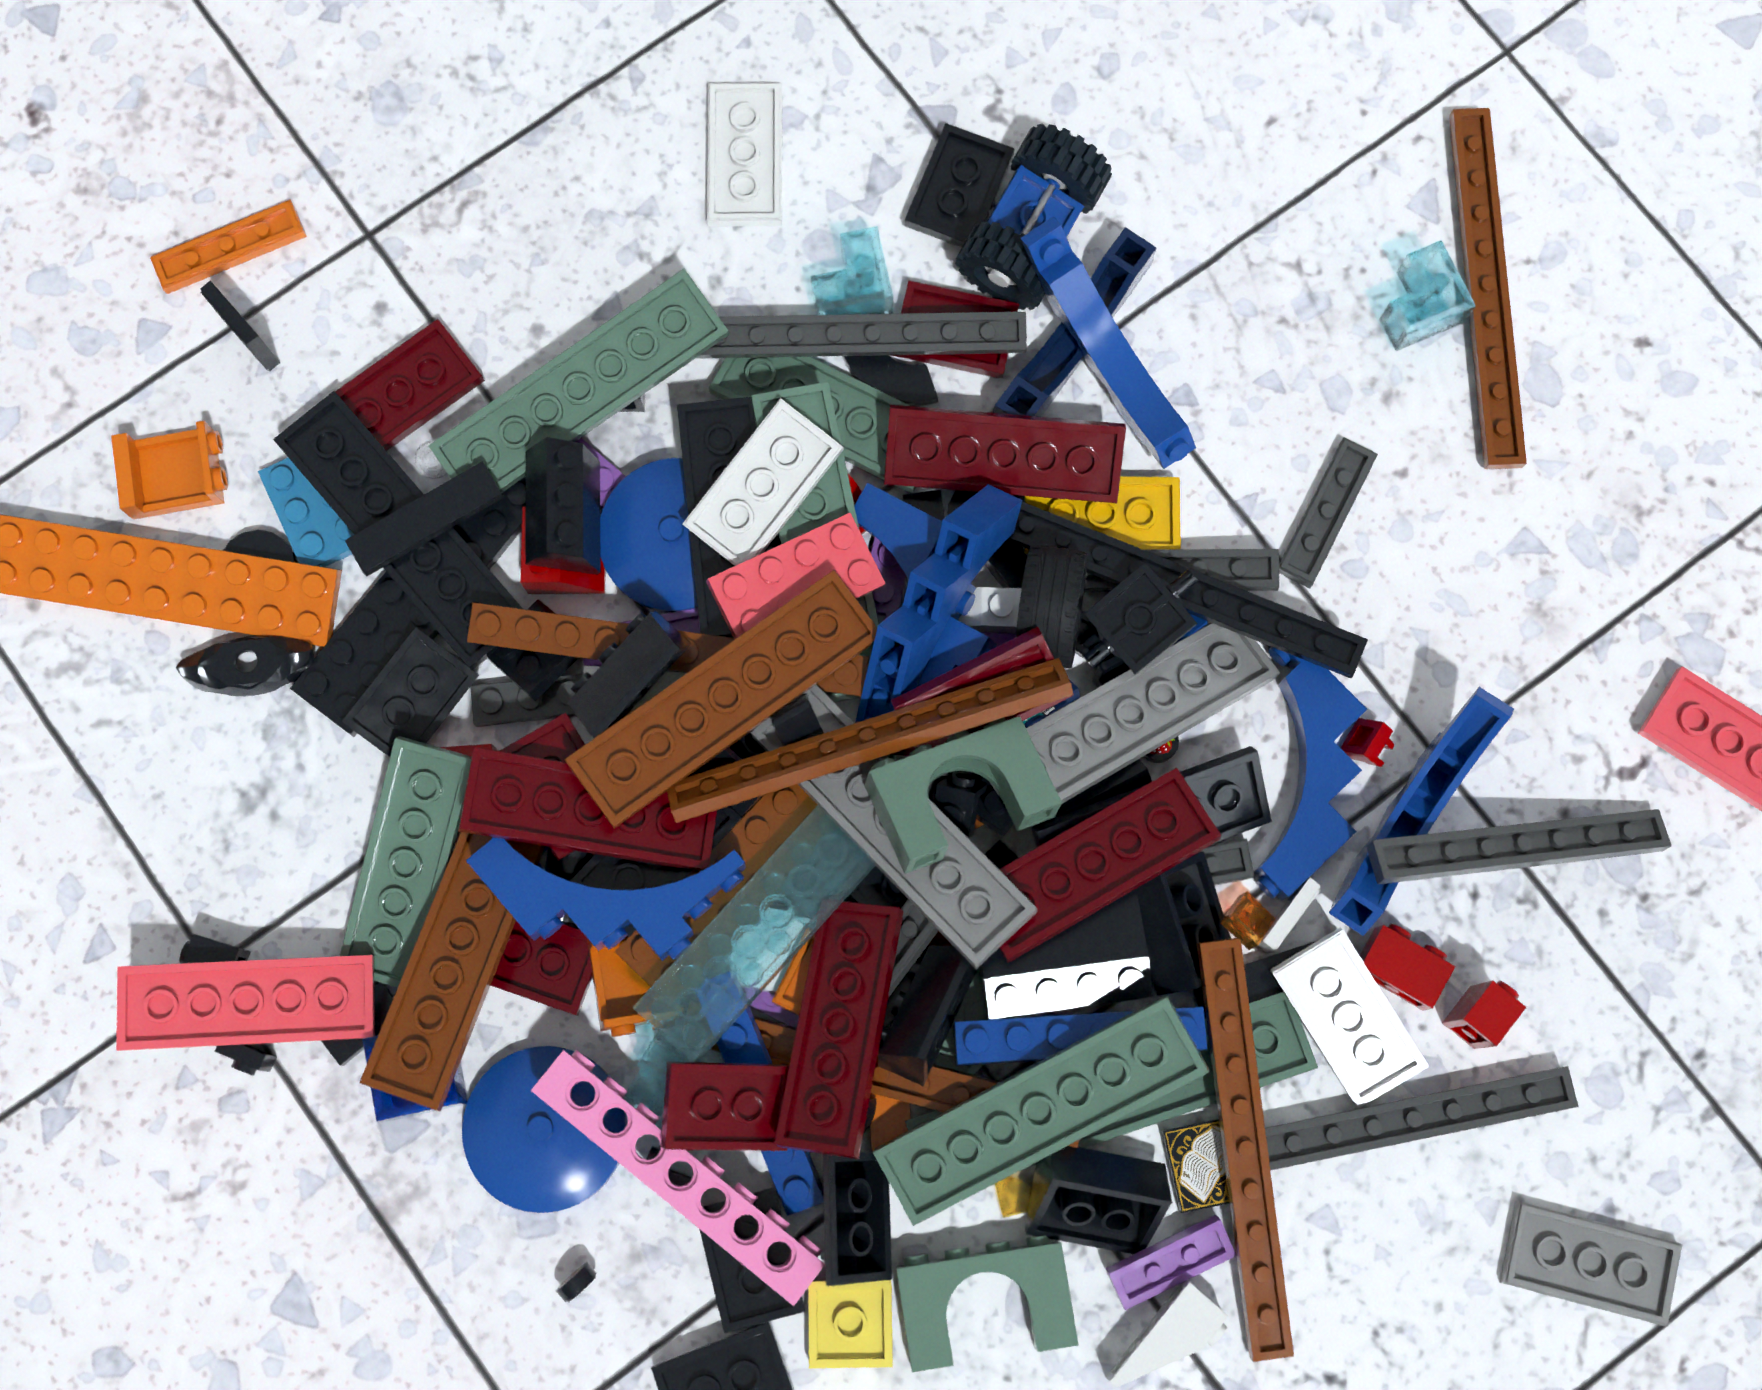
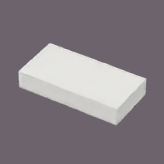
M1309 877L1297 888L1256 945L1266 953L1277 950L1320 892L1321 885Z

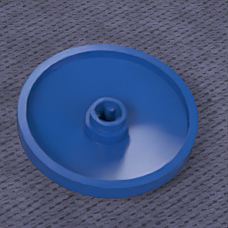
M682 458L653 461L631 472L611 492L600 516V557L609 577L625 595L636 603L665 613L698 608L690 530L682 525L688 517Z
M538 1046L512 1053L498 1061L481 1077L466 1104L462 1122V1141L468 1165L480 1185L489 1194L512 1208L533 1213H549L576 1206L596 1194L608 1182L619 1165L614 1158L531 1091L563 1050L570 1056L575 1052L574 1050L554 1046ZM585 1056L596 1065L591 1070V1073L604 1082L609 1074L599 1064ZM586 1081L577 1083L571 1092L572 1100L575 1104L582 1107L591 1104L595 1098L593 1085ZM620 1108L608 1110L603 1119L605 1128L612 1133L623 1131L627 1126L625 1111Z

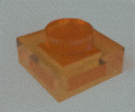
M1246 891L1236 898L1220 923L1236 938H1241V943L1248 950H1251L1260 944L1276 918Z

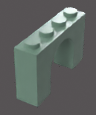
M1020 716L1010 720H1006L1003 717L991 721L983 727V730L969 734L968 731L959 732L951 736L946 743L933 748L929 744L923 745L913 750L909 757L894 761L893 758L882 760L871 768L865 783L866 791L904 874L943 860L949 845L928 799L929 785L945 773L969 771L991 782L1000 794L1017 831L1054 818L1062 804Z
M1031 1236L1026 1238L1027 1245L1012 1248L1008 1240L985 1244L986 1252L970 1254L969 1247L945 1250V1258L929 1261L928 1254L903 1257L904 1265L896 1266L912 1373L954 1366L947 1325L949 1299L962 1281L972 1275L983 1272L1002 1274L1019 1285L1026 1298L1034 1348L1037 1352L1079 1346L1062 1242L1059 1240L1051 1241L1046 1236Z

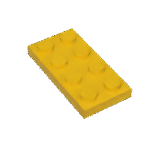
M1120 476L1117 503L1024 496V502L1140 549H1181L1180 477ZM1024 548V553L1028 554L1029 549Z

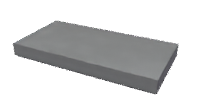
M1515 1201L1500 1283L1668 1327L1682 1244Z

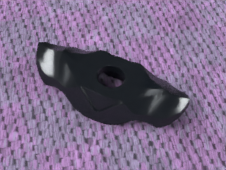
M247 636L220 642L182 659L177 664L176 669L186 682L204 692L229 696H254L273 692L286 684L295 682L304 670L313 664L314 651L312 645L303 640L282 636ZM245 652H253L258 659L256 667L250 672H240L236 666L238 657Z

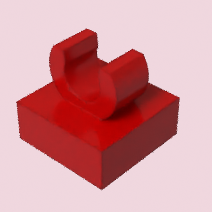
M1358 718L1340 748L1353 760L1382 767L1384 762L1378 756L1383 748L1393 750L1394 743L1390 739L1393 730L1384 722Z

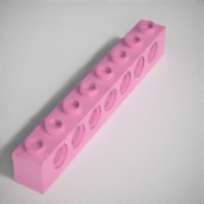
M563 1050L531 1091L794 1306L825 1266V1263L818 1258L822 1250L804 1235L799 1241L795 1240L785 1231L790 1224L771 1208L766 1215L753 1205L757 1197L742 1184L737 1182L734 1188L729 1186L720 1178L725 1171L706 1155L700 1162L688 1150H665L661 1147L656 1157L652 1159L641 1158L636 1152V1142L641 1136L646 1134L654 1135L658 1138L661 1145L662 1130L655 1125L660 1117L642 1103L635 1109L625 1101L623 1097L628 1091L609 1076L602 1082L592 1074L591 1070L596 1065L578 1050L571 1056ZM582 1081L591 1083L595 1089L593 1102L584 1107L575 1104L571 1097L573 1087ZM611 1108L624 1110L628 1117L626 1128L619 1133H612L604 1126V1115ZM677 1161L687 1162L693 1170L691 1180L682 1186L673 1184L668 1177L670 1166ZM709 1188H718L725 1195V1203L719 1211L708 1212L701 1205L702 1194ZM742 1215H751L757 1221L755 1234L747 1239L740 1238L734 1233V1223ZM778 1241L786 1243L790 1249L788 1260L781 1265L769 1263L766 1255L769 1246Z

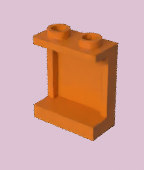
M205 420L197 421V429L138 440H134L127 433L111 435L119 506L123 512L134 520L225 503L223 490L228 489V481L224 468L220 467L218 455L223 453V443L220 433L214 431Z
M627 936L612 949L608 950L604 946L599 951L587 939L600 1032L611 1030L612 1037L636 1033L635 1026L650 1023L652 1030L675 1027V1019L685 1016L684 1007H681L680 1003L675 1008L671 1007L615 953V950L628 938Z

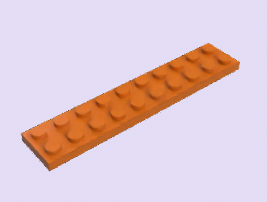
M0 514V593L256 636H282L303 640L311 645L323 647L332 638L342 570Z

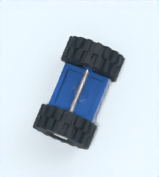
M1038 124L1037 127L1033 126L1030 128L1011 161V170L1015 171L1010 182L988 220L982 221L981 224H975L955 261L956 266L960 267L958 270L960 274L967 276L966 280L971 285H977L980 292L990 294L991 298L1018 303L1020 310H1025L1026 307L1029 310L1035 309V307L1039 306L1045 295L1020 238L1053 216L1062 225L1067 237L1081 211L1086 214L1094 209L1112 177V173H1110L1112 170L1111 165L1105 163L1107 158L1104 154L1096 153L1097 147L1093 144L1087 145L1084 142L1085 138L1077 135L1075 137L1070 134V130L1063 128L1060 131L1056 125L1051 124L1047 128L1044 124Z

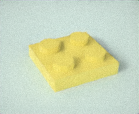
M813 1280L808 1287L809 1369L893 1367L892 1280L826 1286V1280Z

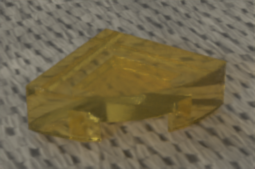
M1011 1176L995 1183L1003 1218L1028 1212L1032 1188L1027 1183Z

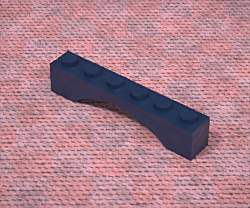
M1126 227L1106 252L1091 277L1095 288L1113 318L1151 267L1157 247ZM1062 322L1033 359L1015 376L994 405L993 413L1042 417L1084 359L1076 339Z

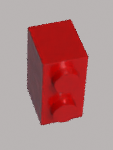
M1389 924L1388 927L1381 925L1374 928L1360 954V958L1377 985L1422 1011L1433 1009L1456 966L1446 961L1447 955L1443 951L1428 944H1425L1423 948L1410 940L1412 935L1408 931L1395 924Z
M1492 980L1470 986L1442 1024L1473 1049L1498 1046L1526 1009V1006L1517 1000L1519 994L1511 986L1502 981L1496 983Z

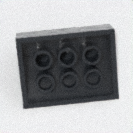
M1136 889L1009 963L1006 962L998 948L979 966L984 1007L989 1019L1153 997L1149 956Z

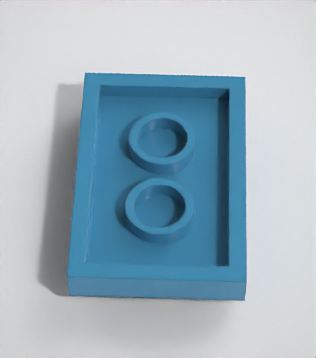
M289 458L258 471L299 563L326 567L352 555L344 540L353 536L354 533Z

